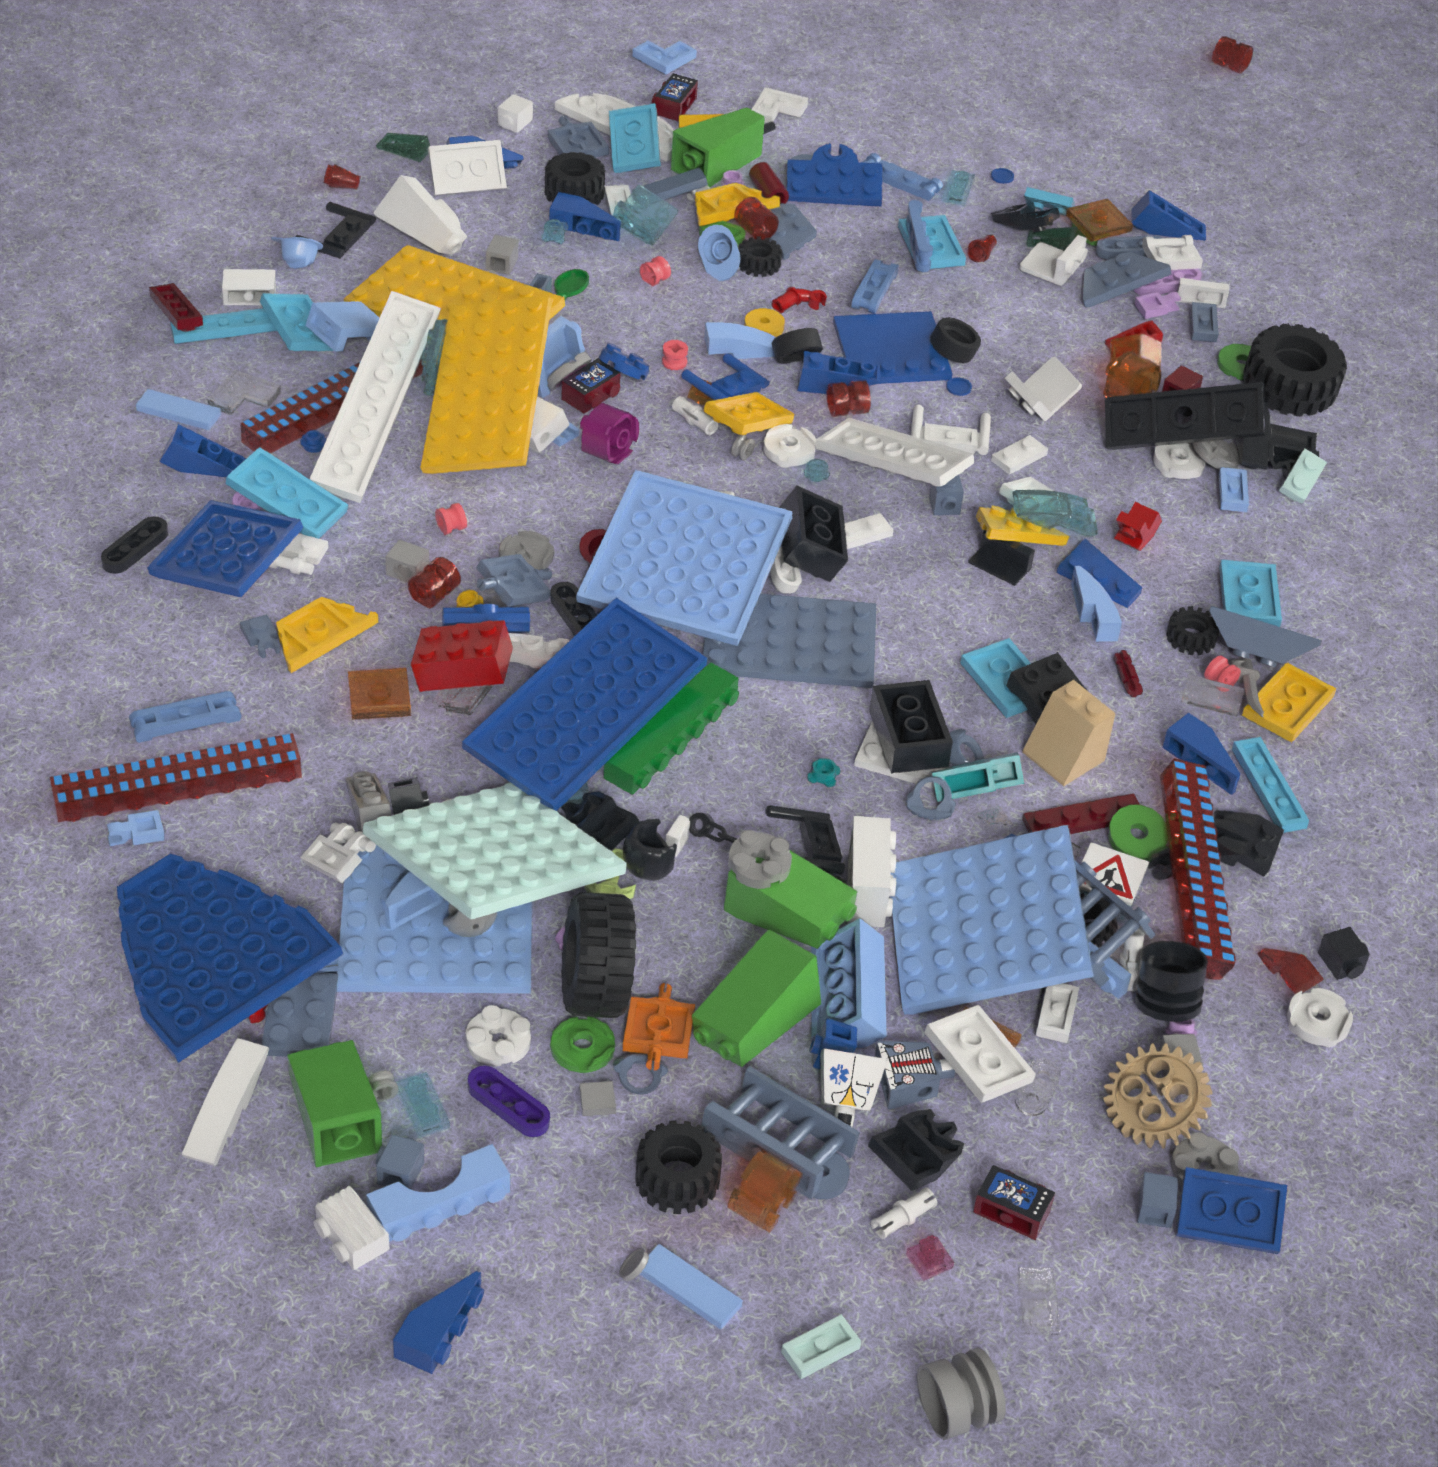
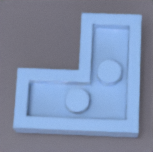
M648 40L633 48V57L666 75L695 59L697 50L681 41L663 49Z

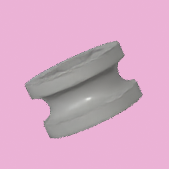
M739 435L732 446V456H740V459L745 461L754 451L755 440L752 438L747 439L746 435Z
M379 1071L369 1076L368 1080L377 1103L394 1098L398 1093V1085L390 1071Z

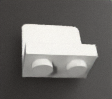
M1078 235L1065 251L1045 243H1038L1020 263L1019 269L1062 286L1085 260L1088 251L1085 248L1087 238Z
M1056 357L1050 358L1024 383L1013 371L1005 377L1011 385L1008 390L1018 401L1023 398L1025 401L1022 405L1031 415L1036 412L1044 421H1047L1082 387V384Z

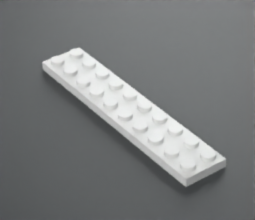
M391 291L312 472L311 481L334 495L361 503L437 322L441 308Z

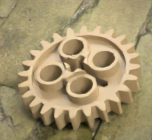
M1152 1043L1150 1051L1147 1053L1139 1046L1137 1057L1134 1058L1128 1052L1126 1053L1128 1060L1126 1065L1118 1061L1115 1063L1119 1073L1109 1072V1078L1114 1084L1104 1085L1106 1092L1110 1094L1104 1097L1106 1106H1109L1106 1112L1109 1118H1114L1112 1121L1114 1127L1122 1128L1121 1133L1123 1137L1126 1138L1133 1134L1132 1139L1136 1145L1144 1138L1148 1148H1152L1154 1141L1158 1140L1163 1149L1166 1146L1167 1139H1171L1177 1146L1179 1145V1135L1182 1134L1187 1139L1191 1138L1188 1130L1190 1127L1196 1130L1201 1129L1198 1118L1208 1119L1207 1112L1203 1109L1212 1107V1102L1207 1097L1213 1094L1211 1086L1207 1084L1210 1081L1208 1074L1201 1073L1204 1070L1200 1061L1194 1063L1192 1053H1188L1183 1057V1052L1179 1046L1173 1053H1170L1167 1043L1163 1045L1161 1051H1157L1154 1043ZM1161 1070L1169 1071L1168 1075L1163 1078L1155 1077ZM1142 1074L1149 1078L1158 1094L1164 1096L1166 1104L1176 1114L1175 1117H1170L1157 1096L1152 1095L1149 1086L1140 1077ZM1142 1089L1138 1096H1128L1131 1090ZM1178 1095H1188V1098L1182 1103L1173 1102ZM1153 1113L1161 1114L1160 1118L1156 1121H1146L1147 1117Z

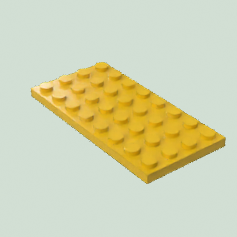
M410 245L403 247L344 298V302L361 301L378 317L381 316L391 291L441 308L440 314L430 337L443 342L450 305L549 295L552 300L550 319L566 306L562 296Z
M549 295L450 305L420 466L423 473L436 474L526 466L552 300Z

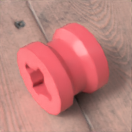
M657 256L651 262H645L640 266V275L645 282L653 287L659 284L660 280L668 279L671 275V269L665 258Z
M670 340L664 343V356L662 358L664 367L670 370L685 368L687 365L686 356L688 354L687 344L680 340Z
M459 503L452 504L448 509L443 507L436 509V522L444 535L450 534L454 529H466V515Z
M1220 655L1209 663L1204 677L1210 682L1217 683V687L1221 691H1226L1235 685L1240 677L1241 670L1236 665L1228 664V660Z

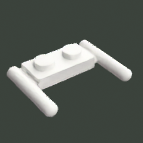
M921 405L914 406L911 436L975 454V451H978L981 455L988 453L991 423L989 413L981 415L980 430L977 433V429L929 423H925V426H922L924 408Z

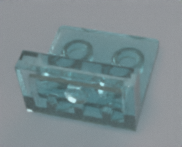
M637 185L625 202L621 200L618 202L613 216L621 221L623 229L646 244L653 246L676 217L678 209L642 185Z

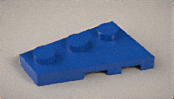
M1086 538L1057 567L1056 573L1072 580L1074 567L1081 566L1102 585L1112 601L1126 608L1142 592L1143 587Z

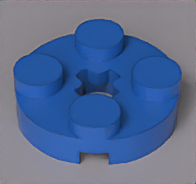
M607 343L606 347H603L599 355L601 361L607 364L610 360L617 371L635 379H640V377L643 380L646 379L650 366L643 362L644 358L631 352L628 356L621 352L622 349L612 343Z

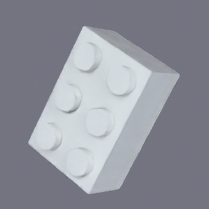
M853 817L848 853V886L857 891L855 902L857 911L853 918L847 922V925L860 918L869 926L884 927L886 917L892 916L893 898H889V896L895 897L896 878H893V875H891V873H895L896 854H893L891 850H895L896 831H891V818Z

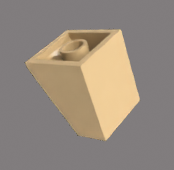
M1072 680L1052 693L1022 753L1062 786H1065L1105 761L1116 713L1075 680Z

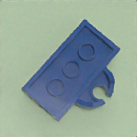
M831 143L819 147L813 153L812 160L788 159V201L882 206V163L859 162L856 153L843 144L839 145V156L830 155Z

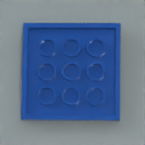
M932 311L834 316L833 324L843 357L880 365L879 384L943 381L952 378L953 373L948 359L939 354L930 342V336L936 327Z
M210 500L152 561L147 569L150 575L160 579L242 597L303 529L301 519Z

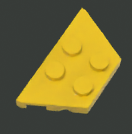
M739 183L695 192L694 202L698 225L704 226L720 221H729L732 218L746 217L752 213L780 207V198L775 195L771 198L761 197L762 191L748 188Z
M992 505L991 508L979 507L976 514L980 527L983 530H987L985 536L988 539L1064 546L1070 537L1028 516L1025 511L1018 508L1005 510L999 506Z
M320 597L277 621L276 631L288 671L293 673L378 623V614L370 611L368 615L355 612V608L352 605L336 603L334 600Z

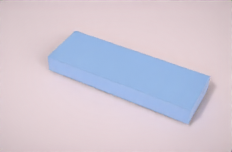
M147 389L136 403V411L205 430H210L221 415L220 408Z
M660 1244L649 1254L647 1265L640 1273L641 1276L720 1330L742 1307V1299Z

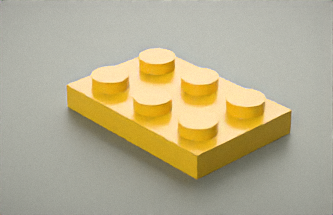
M758 392L708 401L705 403L703 411L712 416L715 422L727 425L732 428L734 433L739 435L763 431L777 425L791 424L795 415Z
M1287 662L1258 692L1259 702L1264 711L1263 717L1254 711L1249 704L1244 707L1242 716L1292 743L1335 695L1336 688Z

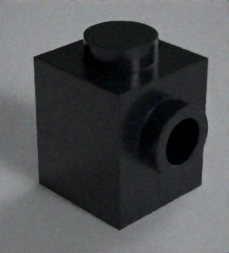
M418 777L388 783L394 815L403 813V811L429 806L427 790L421 792Z
M1351 927L1324 934L1318 950L1319 956L1336 980L1345 977L1354 979L1360 976L1365 970L1370 955L1366 944L1360 941Z

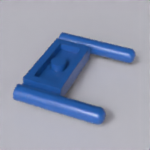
M729 353L723 356V362L737 372L716 380L711 385L688 369L684 370L681 374L684 380L713 400L760 392L761 388H766L770 383L769 380Z

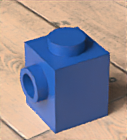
M826 1018L820 1034H814L810 1044L809 1053L813 1054V1068L821 1070L820 1055L822 1049L854 1053L857 1047V1027Z

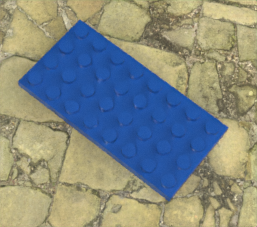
M616 597L462 741V749L527 795L539 798L541 804L557 811L707 665V657Z

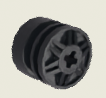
M1158 941L1145 946L1141 951L1138 973L1140 977L1137 982V992L1135 995L1137 1008L1147 1016L1168 1022H1183L1198 1016L1203 1004V985L1208 965L1206 955L1194 946L1176 941Z

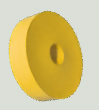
M758 308L746 314L744 326L753 327L778 337L784 331L785 319L775 310Z

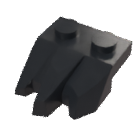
M1034 202L1006 207L1004 210L991 213L994 222L1023 230L1032 229V232L1046 230V227L1053 225V221L1060 217L1058 208L1035 211Z
M1270 423L1268 462L1273 469L1282 468L1284 479H1286L1304 449L1319 457V451L1316 450L1317 433Z
M599 791L584 793L581 804L568 802L561 806V809L566 813L568 821L575 824L579 829L593 837L610 851L626 838L635 824L640 822L636 814L618 807L612 797Z
M1216 810L1213 818L1214 823L1205 820L1200 822L1201 830L1206 833L1204 826L1215 829L1216 835L1206 834L1213 838L1211 840L1217 841L1218 847L1207 845V842L1203 845L1207 851L1219 853L1218 861L1230 866H1234L1239 862L1263 877L1269 872L1284 829L1258 814Z
M932 1109L914 1111L899 1117L894 1128L872 1136L868 1147L911 1191L936 1181L961 1155L964 1147L963 1142L952 1140L958 1130L954 1121L945 1123L934 1122L935 1114Z

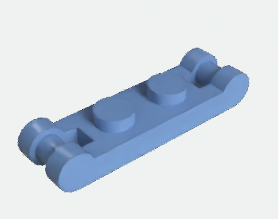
M871 153L863 161V163H882L883 183L928 201L943 187L940 179H928L918 175L916 172L903 169L894 163L881 160L880 156L876 153Z
M911 200L908 203L909 215L906 219V227L915 267L920 272H928L931 267L929 257L932 256L933 246L930 245L929 236H925L926 222L922 221L920 215L923 203L919 200Z
M875 259L853 296L851 308L859 310L861 307L868 309L870 313L876 314L883 297L898 274L899 265L894 263L888 265L884 264L882 260Z
M230 691L137 710L130 714L129 720L131 726L135 728L134 735L136 741L140 743L150 741L153 737L221 722L240 721L242 715L239 707L235 706L236 699L234 694Z

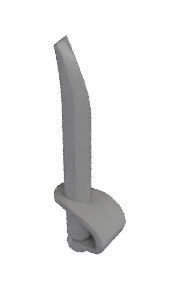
M1250 659L1232 660L1231 665H1236L1241 670L1237 682L1244 683L1248 704L1263 717L1264 711L1259 702L1256 681L1260 677L1259 671L1253 669Z

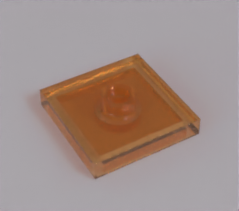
M1108 198L1070 207L1066 211V216L1091 242L1132 231L1133 224Z
M407 668L348 671L352 720L411 716Z

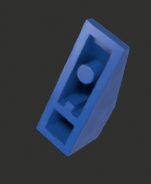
M1151 190L1131 209V223L1138 230H1144L1150 235L1182 238L1183 235H1192L1195 240H1206L1205 224Z
M1187 713L1167 729L1163 744L1165 750L1194 770H1196V767L1205 768L1207 775H1202L1229 794L1233 795L1236 792L1240 772L1210 726L1192 714Z

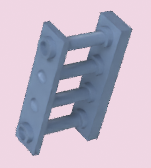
M1075 861L1079 887L1085 882L1092 888L1081 900L1083 914L1090 910L1101 898L1110 904L1086 927L1088 943L1118 914L1121 913L1128 919L1095 953L1093 951L1090 952L1094 977L1090 979L1101 988L1109 980V977L1101 968L1105 965L1104 961L1138 929L1150 939L1156 934L1148 925L1151 919L1142 909L1137 907L1133 910L1095 878L1097 874L1086 862L1079 864Z
M750 1066L745 1071L741 1089L743 1094L727 1109L712 1101L704 1110L701 1126L704 1127L705 1133L711 1132L715 1136L714 1140L716 1142H719L724 1147L809 1199H812L819 1190L824 1171L822 1166L837 1151L851 1158L855 1153L860 1134L858 1130ZM754 1101H757L770 1109V1111L755 1125H752L740 1118L739 1115ZM783 1117L798 1127L785 1140L780 1142L766 1132ZM809 1134L825 1143L810 1159L794 1150Z

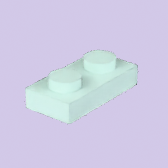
M1304 449L1279 489V492L1302 504L1327 462Z
M841 1314L783 1344L781 1353L801 1380L860 1349L861 1340Z

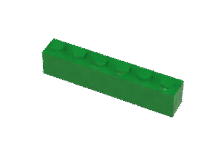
M710 662L604 764V779L631 795L639 788H646L657 771H664L675 754L681 755L692 738H699L709 722H716L725 707L733 706L739 697V678Z

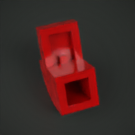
M1135 501L1128 514L1121 511L1116 521L1119 531L1114 539L1141 551L1154 537L1162 523L1159 512Z

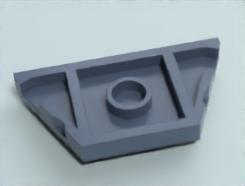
M780 203V207L752 213L748 216L763 236L769 238V242L774 240L776 245L779 244L781 246L783 260L788 259L790 253L794 250H800L804 247L805 243L812 241L817 234V230L795 204Z
M1132 252L1121 253L1114 258L1096 263L1094 266L1086 268L1084 272L1083 304L1085 308L1092 307L1172 274L1171 266Z

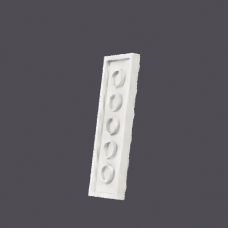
M847 418L816 439V449L828 452L831 455L845 457L851 461L865 463L870 467H878L891 473L901 474L913 480H921L933 486L941 487L952 478L974 464L972 453L852 418Z

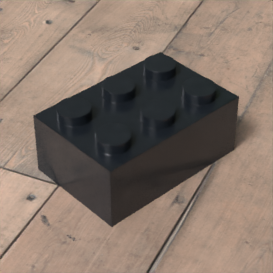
M797 485L779 507L792 511V520L782 541L783 562L791 567H797L806 571L814 577L831 582L848 562L843 506Z
M930 680L873 686L869 712L891 774L949 767L953 741Z

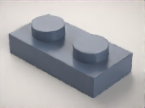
M1192 302L1190 309L1192 340L1217 342L1219 335L1217 304Z

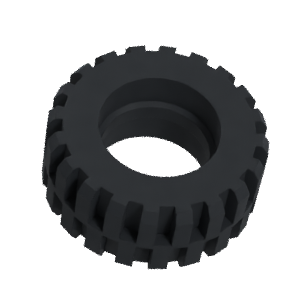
M1289 323L1281 324L1280 327L1274 325L1263 330L1254 339L1244 367L1243 378L1245 383L1263 382L1264 402H1267L1268 409L1272 411L1274 409L1278 410L1280 414L1284 415L1289 413L1294 414V416H1302L1303 414L1310 416L1317 414V411L1321 413L1333 405L1346 374L1347 362L1342 349H1339L1338 344L1334 340L1331 341L1325 333H1319L1312 327L1305 328L1300 324H1295L1294 326H1290Z
M580 892L573 896L570 901L563 937L561 978L563 1003L566 1011L573 1016L618 1018L628 1008L636 961V923L633 903L623 894Z

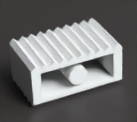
M224 269L222 285L223 304L261 305L262 293L276 294L275 270Z
M347 1186L345 1190L342 1189L339 1193H335L334 1196L324 1199L322 1203H317L315 1206V1229L321 1238L325 1239L328 1237L333 1243L334 1254L341 1263L347 1261L351 1268L355 1270L389 1250L388 1232L351 1186Z

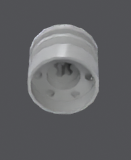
M977 1347L967 1351L966 1354L958 1353L953 1356L951 1363L942 1358L921 1365L918 1368L917 1387L920 1401L934 1432L942 1440L967 1433L970 1430L971 1424L980 1429L987 1426L988 1423L992 1425L1004 1420L1006 1405L1003 1387L991 1358L983 1349Z

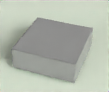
M613 1081L580 1083L579 1091L583 1116L616 1114Z

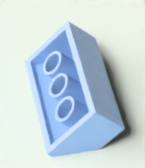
M859 918L839 929L832 940H826L818 949L811 946V953L817 956L821 1005L811 1012L812 1038L814 1034H820L826 1018L857 1027L856 1048H865L887 1037L884 937Z

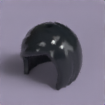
M660 819L640 821L634 825L624 840L623 859L627 863L626 868L637 878L657 881L665 878L674 869L677 844L674 843L673 846H668L659 835L657 827L661 823Z

